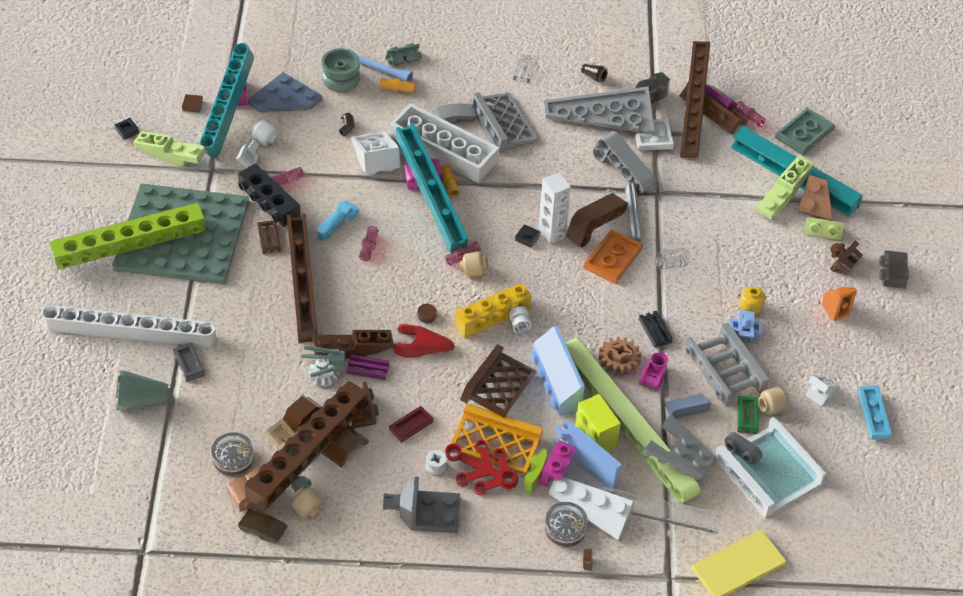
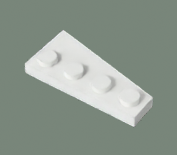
M565 477L561 481L554 479L548 493L566 507L579 511L586 520L612 536L618 542L621 539L634 502Z

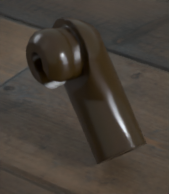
M345 113L341 116L345 124L339 129V133L342 136H346L355 127L354 117L351 113Z

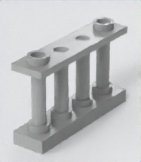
M729 323L721 325L718 337L696 344L692 337H688L685 347L687 356L691 357L715 391L716 397L722 401L725 407L729 406L731 394L751 386L755 387L759 393L767 389L769 378ZM721 343L728 349V351L706 358L702 352ZM731 357L738 363V365L718 373L712 366ZM739 372L745 373L749 378L729 387L722 381V379Z

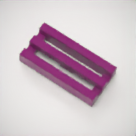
M706 84V93L728 108L735 109L738 103L713 85Z
M351 354L346 371L347 374L385 380L390 361Z

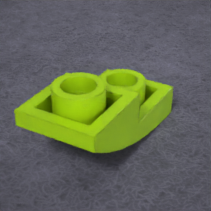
M546 449L532 457L530 461L531 471L524 478V491L530 495L539 485L541 473L546 464Z

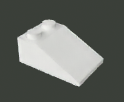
M386 132L351 137L360 166L365 173L377 174L378 171L385 170L391 172L396 168H401L399 147Z

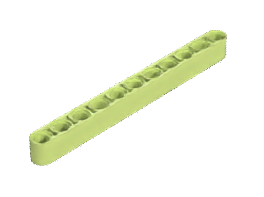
M577 338L566 342L565 344L586 390L592 397L598 394L601 395L621 423L620 431L676 500L679 503H684L699 495L700 487L693 477L677 471L676 466L668 462L665 465L659 463V458L652 455L648 458L642 455V452L651 440L668 452L671 450Z

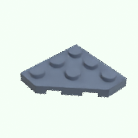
M282 72L248 99V105L259 112H268L269 109L293 111V108L311 110L322 101V95Z

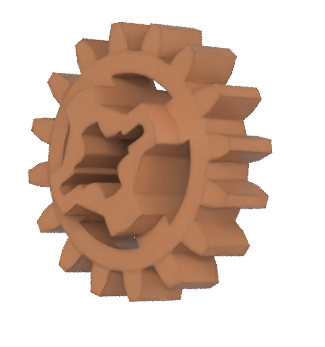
M617 337L615 341L609 338V343L604 341L603 347H600L598 359L601 361V367L606 366L607 372L613 370V375L616 372H620V375L623 376L624 372L631 374V369L637 370V365L640 366L642 352L639 351V346H634V341L627 342L626 337L624 340H620V337Z

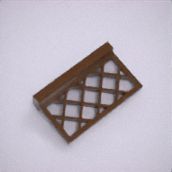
M497 344L466 384L460 400L466 404L472 400L505 418L537 371L502 353L504 347ZM502 361L510 364V366L504 367ZM519 371H523L529 375L521 376ZM501 372L503 377H496L494 373ZM507 372H514L515 376H508ZM506 382L508 387H501L499 383ZM512 382H519L520 386H513ZM486 383H493L495 387L488 388ZM511 392L513 397H505L504 393ZM491 393H498L500 398H493ZM477 394H486L487 398H482ZM496 403H503L505 409L498 407Z

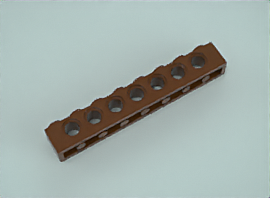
M349 380L344 386H340L336 394L331 399H327L323 407L319 411L314 412L311 419L306 424H303L293 437L286 441L285 446L280 451H276L272 459L267 464H263L253 478L248 479L245 484L246 499L266 511L368 405V392Z

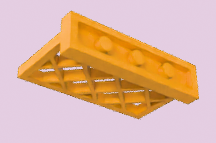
M466 404L463 410L464 414L451 443L457 444L459 440L466 438L469 446L461 448L462 453L482 461L480 454L475 450L476 443L472 444L469 436L479 432L487 444L498 438L502 445L498 448L505 450L509 469L527 475L531 465L530 461L542 440L543 428L508 416L503 418L492 411ZM465 422L474 423L476 428L466 432L464 428ZM491 428L494 430L495 435L485 438L482 430ZM509 434L513 436L514 441L504 444L501 437ZM526 440L534 442L532 448L525 451L520 444ZM488 444L491 462L493 465L499 466V462L494 460L493 453L495 449L491 450ZM517 444L521 452L510 456L507 448ZM523 456L526 464L522 468L516 466L513 460Z

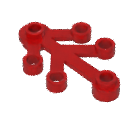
M483 439L478 440L475 444L476 451L480 453L482 462L462 453L460 445L456 443H451L446 447V458L449 461H460L477 469L468 473H458L456 476L458 486L464 487L468 484V481L489 475L496 479L487 482H476L474 492L477 495H484L487 490L500 486L509 490L518 485V474L509 469L504 449L497 448L493 453L494 460L499 462L500 471L493 467L488 453V444ZM481 444L485 445L483 449H480L478 446ZM453 452L457 453L456 456H451L450 454ZM502 453L503 456L497 457L496 454ZM463 477L466 480L464 482H460L459 478ZM510 478L512 481L506 482L505 479ZM482 486L484 489L480 491L477 490V487Z

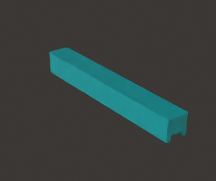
M410 123V126L402 129L397 127L395 137L449 253L452 254L467 249V234L414 123Z
M744 126L733 137L735 142L731 147L732 149L778 176H781L797 158L795 155ZM813 166L809 175L827 180L831 207L849 217L860 207L863 195ZM809 175L801 185L800 189L805 190Z

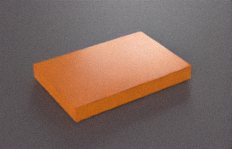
M611 229L586 260L583 269L616 284L641 252L643 244Z

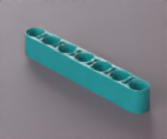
M246 43L237 44L232 52L200 140V145L205 146L206 153L210 157L219 155L222 150L254 61V55Z

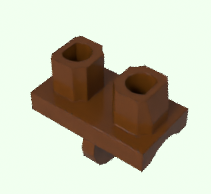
M855 240L847 249H845L844 243H834L830 247L831 256L838 259L830 269L833 272L839 269L846 275L854 266L847 258L855 264L863 256L856 249L859 243Z

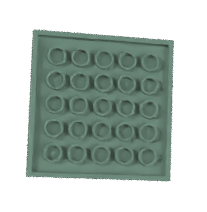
M141 183L128 221L198 203L204 217L206 231L117 254L112 265L113 271L225 284L248 207L249 196Z

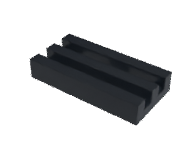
M657 310L653 311V314H650V312L646 313V316H643V314L639 315L638 320L654 348L672 343L673 338ZM647 321L650 322V324H651V326H652V328H653V331L655 332V334L658 336V338H659V340H660L659 342H658V340L656 339V337H655L654 333L652 332L650 326L648 325Z

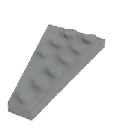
M649 87L544 100L547 119L655 135Z

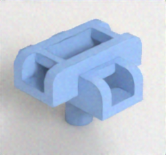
M739 310L738 319L730 318L729 324L740 340L741 338H749V341H753V339H760L762 337V322L754 321V312ZM742 328L750 329V331H742Z

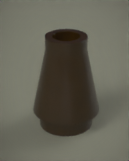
M585 63L581 68V73L586 74L597 82H603L608 75V70L602 65Z

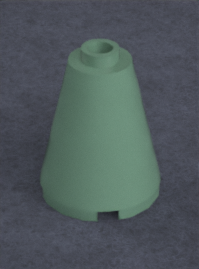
M119 370L116 410L121 411L166 404L167 400H171L172 388H168L167 383L125 370Z

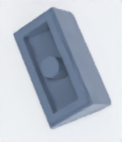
M703 394L664 403L669 415L672 414L675 418L709 411L710 407L709 400Z

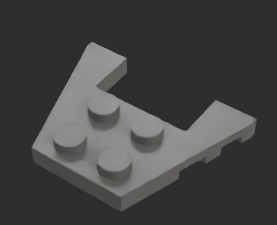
M670 414L661 428L678 438L674 447L668 452L651 440L642 452V455L648 458L650 455L659 458L658 462L664 465L668 462L676 466L677 471L700 481L716 456Z

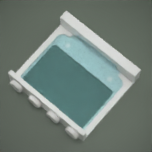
M774 416L770 418L768 428L747 439L762 452L763 457L757 464L746 463L743 458L727 450L724 445L716 448L714 461L764 518L823 485L826 475L823 467L812 459L810 453L801 447L797 439L791 436L784 425Z

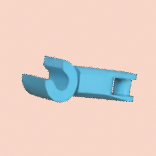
M347 200L345 202L341 201L337 210L318 226V238L320 240H327L345 222V218L353 220L357 216L359 208Z

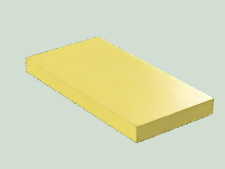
M760 530L693 564L691 569L711 596H727L785 566L787 561L766 534Z

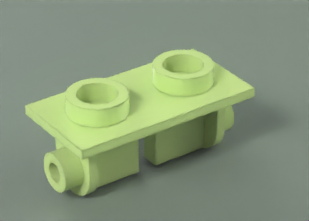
M808 217L806 219L804 235L841 240L845 223Z

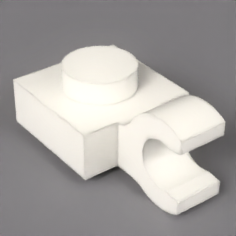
M253 139L251 144L247 143L241 147L236 160L245 168L257 162L259 155L255 151L259 143Z

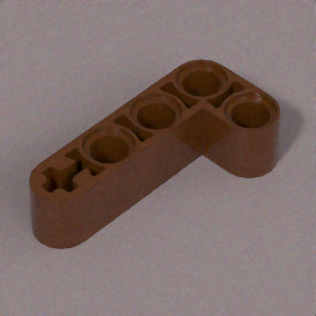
M611 193L577 210L571 219L566 238L581 248L585 247L590 241L593 230L623 215L627 210L628 202Z

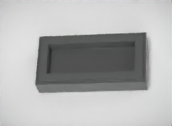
M192 343L173 349V354L186 382L205 376V371Z

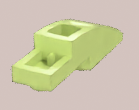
M142 131L133 142L134 146L158 159L185 166L187 162L199 163L207 152L205 146L176 142L170 135Z
M798 155L778 178L777 184L756 206V211L770 220L778 211L781 212L797 193L812 170L814 163Z

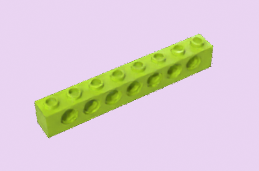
M194 203L49 242L57 270L197 234L206 231L199 204Z

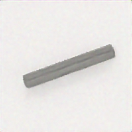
M627 184L626 197L631 237L633 240L641 242L642 231L636 186L634 184Z

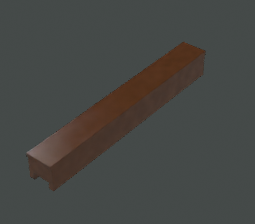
M302 214V217L291 218V215H287L298 343L312 342V336L318 334L306 214Z

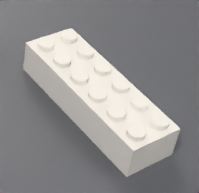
M411 103L390 123V138L397 143L398 141L395 137L396 128L400 127L402 129L410 126V123H414L430 159H439L441 165H450L453 171L478 184L499 161L498 146Z

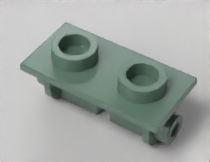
M410 43L404 47L390 48L386 51L385 55L388 65L404 64L403 57H406L407 63L418 61L419 58H422L421 52H418L420 44Z

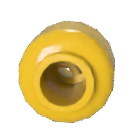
M750 286L745 288L741 293L739 301L741 310L752 311L754 314L760 313L764 307L765 293L758 287Z

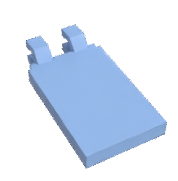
M564 420L562 427L567 430H562L561 426L558 425L555 428V432L562 440L566 441L565 443L576 447L573 459L606 488L614 492L619 485L622 464L579 427H575L569 421ZM558 437L554 439V445L560 440Z

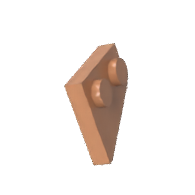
M809 175L798 210L832 221L827 180Z

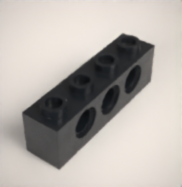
M256 163L238 173L239 188L245 191L253 202L256 201L264 212H267L273 220H276V223L278 222L282 227L288 225L287 215H291V218L301 217L300 204Z

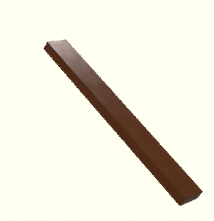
M693 41L680 153L682 158H699L711 46L708 41Z

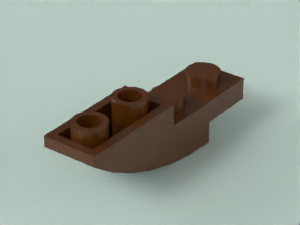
M353 330L351 335L312 336L314 347L345 351V359H350L351 354L369 356L394 347L391 330ZM314 351V355H328V354H329V353H323V352Z

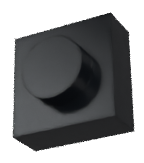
M131 118L114 124L115 130L123 140L139 134V128Z
M524 224L516 234L515 241L532 248L540 237L541 231Z

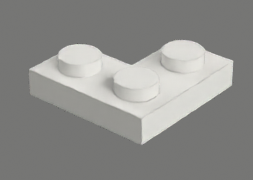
M668 119L653 120L655 135L636 133L635 140L638 151L673 149L674 143Z

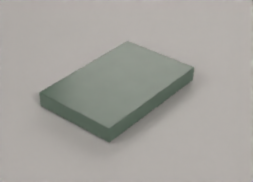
M807 107L775 134V138L799 154L804 155L833 131L835 124Z

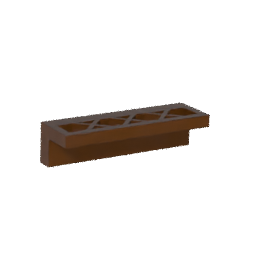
M688 83L679 95L685 101L687 100ZM705 92L703 111L705 116L730 134L735 132L739 124H747L748 121Z

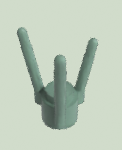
M314 346L303 347L305 350L329 354H302L301 358L329 359V365H333V367L311 373L310 377L332 371H340V367H345V351Z

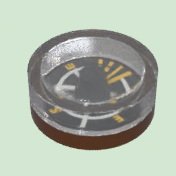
M237 432L223 434L212 445L211 453L214 467L222 474L239 475L246 472L253 464V444L244 434Z
M560 502L553 505L548 510L545 519V533L553 543L560 546H573L580 543L587 532V514L582 507L572 502Z

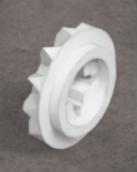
M326 359L321 362L316 360L314 365H310L308 376L313 384L326 387L338 381L340 371H332L321 376L310 377L311 373L333 367V365H329Z

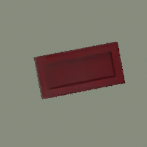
M419 406L389 425V430L402 443L432 424L433 417L422 406Z

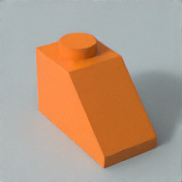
M839 287L825 292L822 306L833 321L850 315L857 292L855 288Z

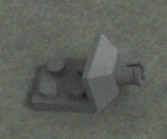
M418 476L413 477L401 488V494L384 493L383 510L400 511V518L411 530L458 533L460 493L419 491Z

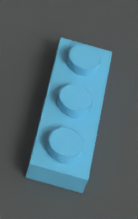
M879 386L859 387L857 392L870 439H891L892 432Z

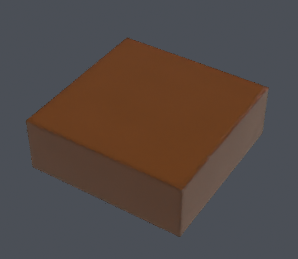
M185 94L182 111L200 112L203 96Z

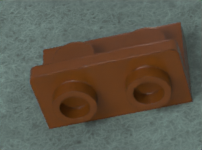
M362 382V389L368 392V405L350 422L354 429L376 424V416L379 415L377 404L372 402L374 400L373 390L368 388L367 382Z

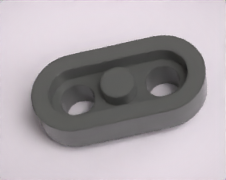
M731 432L724 440L726 448L743 458L746 463L757 464L763 457L761 450L756 445L736 432Z

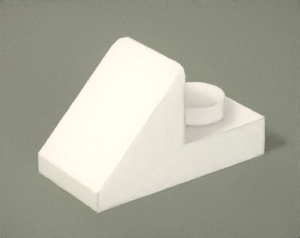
M812 375L809 380L812 386L806 396L822 406L836 393L839 386L824 376Z

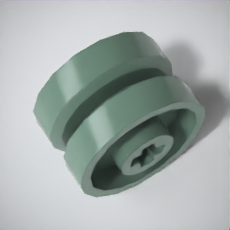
M336 48L323 55L321 60L322 80L328 89L345 92L354 89L359 84L360 61L359 56L350 49Z

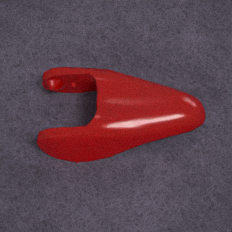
M401 324L398 326V332L406 335H416L415 340L411 344L396 343L392 349L399 356L415 358L432 353L449 352L454 350L455 345L449 338L424 327Z

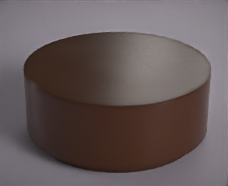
M422 304L419 306L417 317L420 321L430 323L436 319L437 310L432 304Z
M585 549L583 552L584 570L593 569V549Z

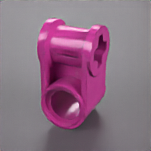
M656 352L651 356L641 374L640 385H648L653 387L655 391L660 389L667 371L668 357L666 354Z

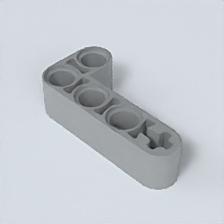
M612 131L598 140L593 149V155L596 160L603 162L609 159L630 185L634 184L636 186L637 193L642 194L656 185L654 175L617 132Z

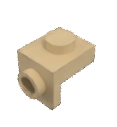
M280 419L265 431L279 450L285 446L286 441L290 437L295 435L283 419Z

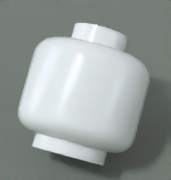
M265 120L256 121L250 131L252 134L251 138L263 147L269 144L273 145L278 137L276 135V127Z

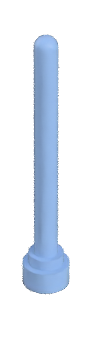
M359 56V61L363 65L396 76L400 81H412L413 72L410 70L400 71Z

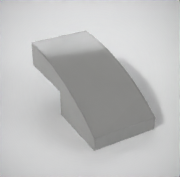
M448 104L436 108L437 116L451 124H456L458 119L474 121L476 118L472 104Z

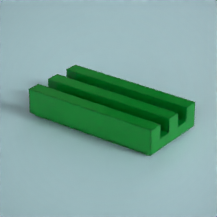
M738 396L737 432L745 430V433H750V431H753V434L758 433V398ZM743 401H745V425H742ZM750 402H753V426L750 425Z

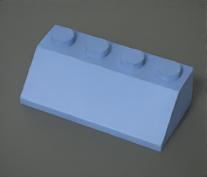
M554 326L534 343L531 359L538 366L539 377L544 380L545 392L551 396L552 408L556 409L558 415L561 416L577 412L578 403L583 401L585 386L558 326Z

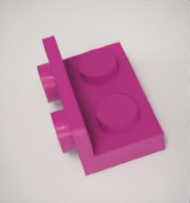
M560 440L557 441L542 470L540 485L547 487L550 480H562L576 452V447Z

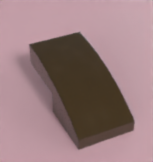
M251 509L247 510L238 523L240 530L256 533L261 540L275 543L279 541L288 527L287 524L272 516Z

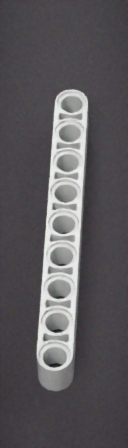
M48 306L42 311L45 327L48 331L175 345L192 343L194 347L210 348L216 343L215 326L210 322L62 306Z

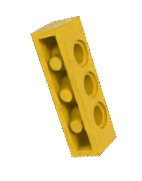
M523 283L517 284L456 310L455 326L465 339L509 320V311L515 307L523 306L527 311H530L532 295Z

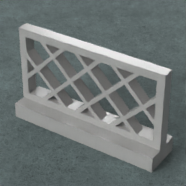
M480 92L473 93L471 104L473 105L476 117L491 142L499 147V153L505 152L506 147L538 142L537 135L510 92L482 96ZM507 99L509 104L502 102L500 100ZM486 102H491V103H493L494 105H493V106L488 105ZM498 105L500 107L505 108V110L503 111L501 109L496 108V106ZM507 111H513L516 113V115L508 113ZM493 112L501 115V117L494 116ZM506 117V118H509V119H511V120H513V121H512V122H509V121L504 120L503 118ZM515 121L523 124V127L514 124ZM499 124L507 126L508 129L502 128ZM511 128H512V129H515V130H517V131H520V133L517 134V133H514V132H512V131H510V130H511ZM522 133L527 134L530 137H524L522 136ZM507 135L515 138V140H508Z

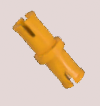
M381 77L379 88L395 90V92L414 93L415 82Z
M443 165L441 167L443 185L447 188L449 197H457L460 194L456 184L457 178L453 175L450 165Z

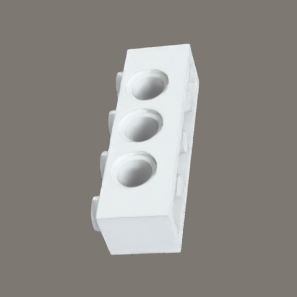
M559 172L543 178L538 230L541 231L549 244L566 237L571 186Z

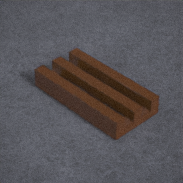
M276 220L257 222L262 254H266V251L274 253L273 250L281 252ZM269 225L273 226L276 245H272ZM262 226H265L268 246H265Z

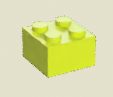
M598 394L579 402L575 427H579L604 450L609 451L616 448L621 423L601 395Z

